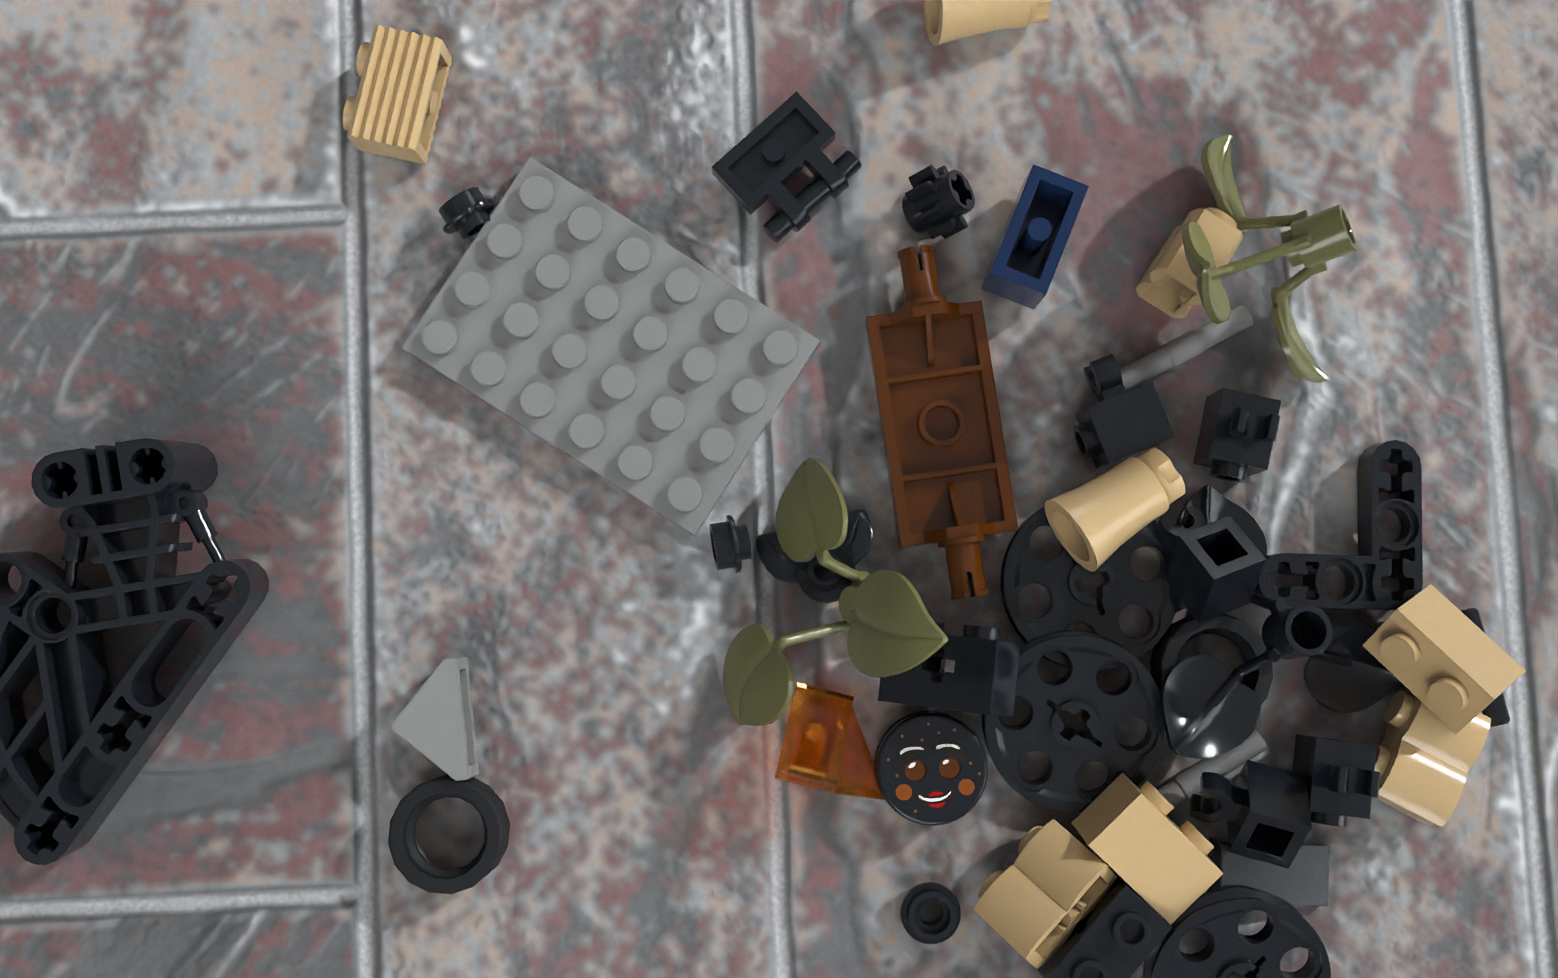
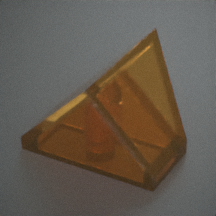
M797 682L774 770V778L834 794L885 800L877 786L874 775V762L852 707L854 696Z

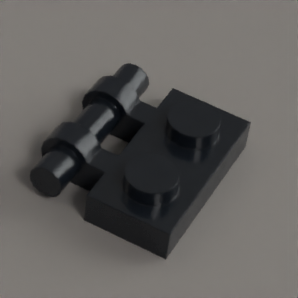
M796 91L711 168L712 174L750 215L767 200L775 207L777 213L762 227L768 236L778 243L792 229L798 232L811 221L809 214L829 196L836 198L849 187L847 180L862 165L858 158L849 150L845 151L833 163L822 152L835 140L836 133ZM806 166L815 179L794 197L784 185Z

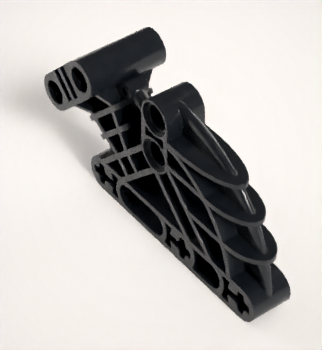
M142 438L117 442L115 446L98 445L95 446V449H73L44 456L36 464L32 472L31 485L38 499L53 508H68L63 511L59 518L61 529L66 533L61 560L66 561L65 570L37 552L0 553V814L15 829L14 844L17 852L24 860L32 864L47 865L81 849L91 840L253 617L269 591L268 576L259 563L250 559L226 560L214 538L218 533L206 512L208 500L203 492L214 484L218 475V464L214 454L207 447L200 444ZM187 523L197 543L204 544L213 563L208 564L201 572L176 576L178 553L191 551L193 542L179 543L180 524ZM88 537L94 538L100 552L99 556L87 558L89 565L105 564L114 586L91 590L76 579L79 563H83L85 560ZM12 566L19 570L22 577L21 586L17 592L10 587L8 575ZM236 575L238 578L234 583V587L240 592V595L226 598L232 589V585L226 578L227 576ZM61 600L65 601L71 610V621L67 628L57 618V607ZM219 603L217 607L209 606V604ZM166 619L111 694L101 630ZM195 620L205 630L206 643L170 695L165 698L155 687V675L180 638ZM39 671L44 700L27 722L22 693ZM135 719L128 730L122 725V723ZM49 735L55 767L54 774L38 750ZM125 736L131 743H127L124 740ZM68 813L71 814V816L62 819L58 826L53 822Z

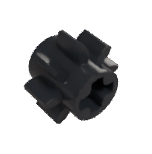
M931 164L909 177L913 189L905 193L902 199V208L906 220L916 232L920 234L928 232L931 239L940 235L946 239L968 227L963 215L973 209L975 198L971 185L958 170L948 172L945 165L935 169Z

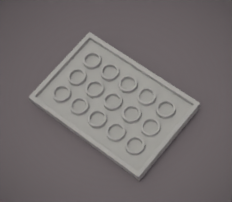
M529 157L490 215L491 220L484 224L401 348L691 535L696 536L817 350L820 340Z

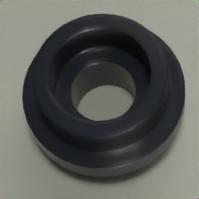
M923 882L915 885L906 893L901 903L900 916L905 930L912 938L924 944H938L946 941L955 933L960 923L961 910L957 898L946 886L936 882ZM926 902H936L940 905L941 909L939 917L933 922L921 920L919 917L920 907Z

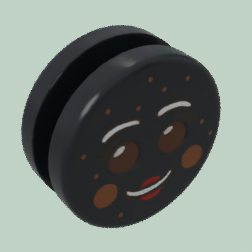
M919 711L905 715L890 725L876 747L874 776L879 791L895 812L914 823L937 826L960 819L977 804L986 786L988 764L982 743L966 724L945 713Z

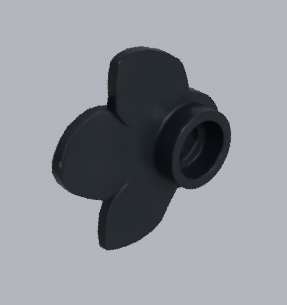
M856 510L848 513V528L844 542L838 548L828 550L832 558L855 570V566L870 552L873 542L872 526L865 510ZM776 532L762 534L756 538L757 552L766 570L776 580L787 583H799L804 594L816 602H836L839 600L842 591L852 584L850 579L838 573H835L828 580L818 579L815 573L821 565L817 557L815 556L811 561L805 563L793 561L783 551Z

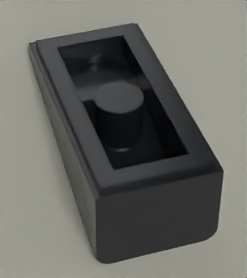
M1209 837V841L1215 848L1208 853V857L1224 874L1207 889V893L1224 888L1245 887L1274 894L1292 906H1328L1330 846L1303 843L1290 868L1287 869L1230 853L1228 838Z

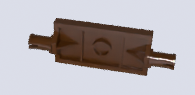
M920 245V252L917 253L919 269L915 246L897 252L898 260H900L906 302L901 304L900 310L892 313L867 316L865 324L899 546L901 549L938 543V548H945L952 593L950 596L951 600L969 598L970 596L989 595L980 542L985 541V536L1018 531V524L982 300L965 303L947 302V297L940 295L934 257L935 248L932 245ZM966 574H967V576H968V582H969V588H970V596H969V591H968V585H967Z

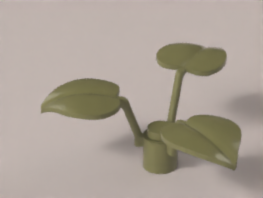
M1223 135L1214 138L1204 145L1201 153V162L1207 183L1219 210L1235 220L1237 229L1242 231V234L1247 233L1248 229L1289 226L1291 229L1281 233V245L1216 267L1210 245L1200 225L1195 221L1184 224L1182 226L1184 251L1189 267L1197 278L1196 284L1201 303L1212 322L1220 324L1228 321L1231 307L1220 278L1285 255L1292 267L1304 264L1305 267L1281 286L1271 289V298L1274 306L1271 309V314L1282 353L1293 374L1302 381L1315 383L1328 381L1331 377L1325 374L1317 365L1300 337L1289 309L1288 296L1290 292L1311 276L1328 270L1327 261L1357 251L1356 240L1348 217L1342 205L1339 204L1310 216L1307 210L1293 215L1247 218L1231 166V142L1233 135Z
M808 458V460L803 461L788 482L779 500L775 519L776 534L783 551L793 561L805 563L811 561L816 556L820 565L852 581V584L842 591L839 598V612L844 620L784 635L777 638L775 642L770 631L763 624H751L743 628L734 637L725 657L723 682L727 702L733 716L740 722V725L765 726L772 724L788 708L793 696L794 677L791 664L782 652L791 645L845 631L849 632L847 650L855 667L867 676L882 678L898 675L918 666L936 653L948 641V637L931 618L919 593L904 575L892 570H878L869 575L867 571L855 570L832 558L828 550L838 548L844 542L847 535L848 512L846 503L836 480L821 461L815 458Z

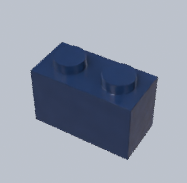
M1033 164L1020 188L981 289L1034 310L1048 292L1089 186Z

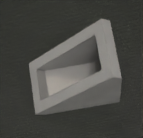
M467 657L443 659L389 726V728L455 781L467 780L479 774Z

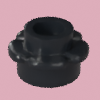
M478 187L469 188L455 195L439 209L440 215L446 222V225L443 227L444 232L447 234H452L455 231L459 232L463 239L479 233L484 224L491 220L488 214L494 207L492 200L485 199Z
M727 515L725 522L709 525L713 557L717 570L734 568L735 572L739 573L742 569L741 560L752 558L749 533L746 524L735 526L734 518L731 515Z

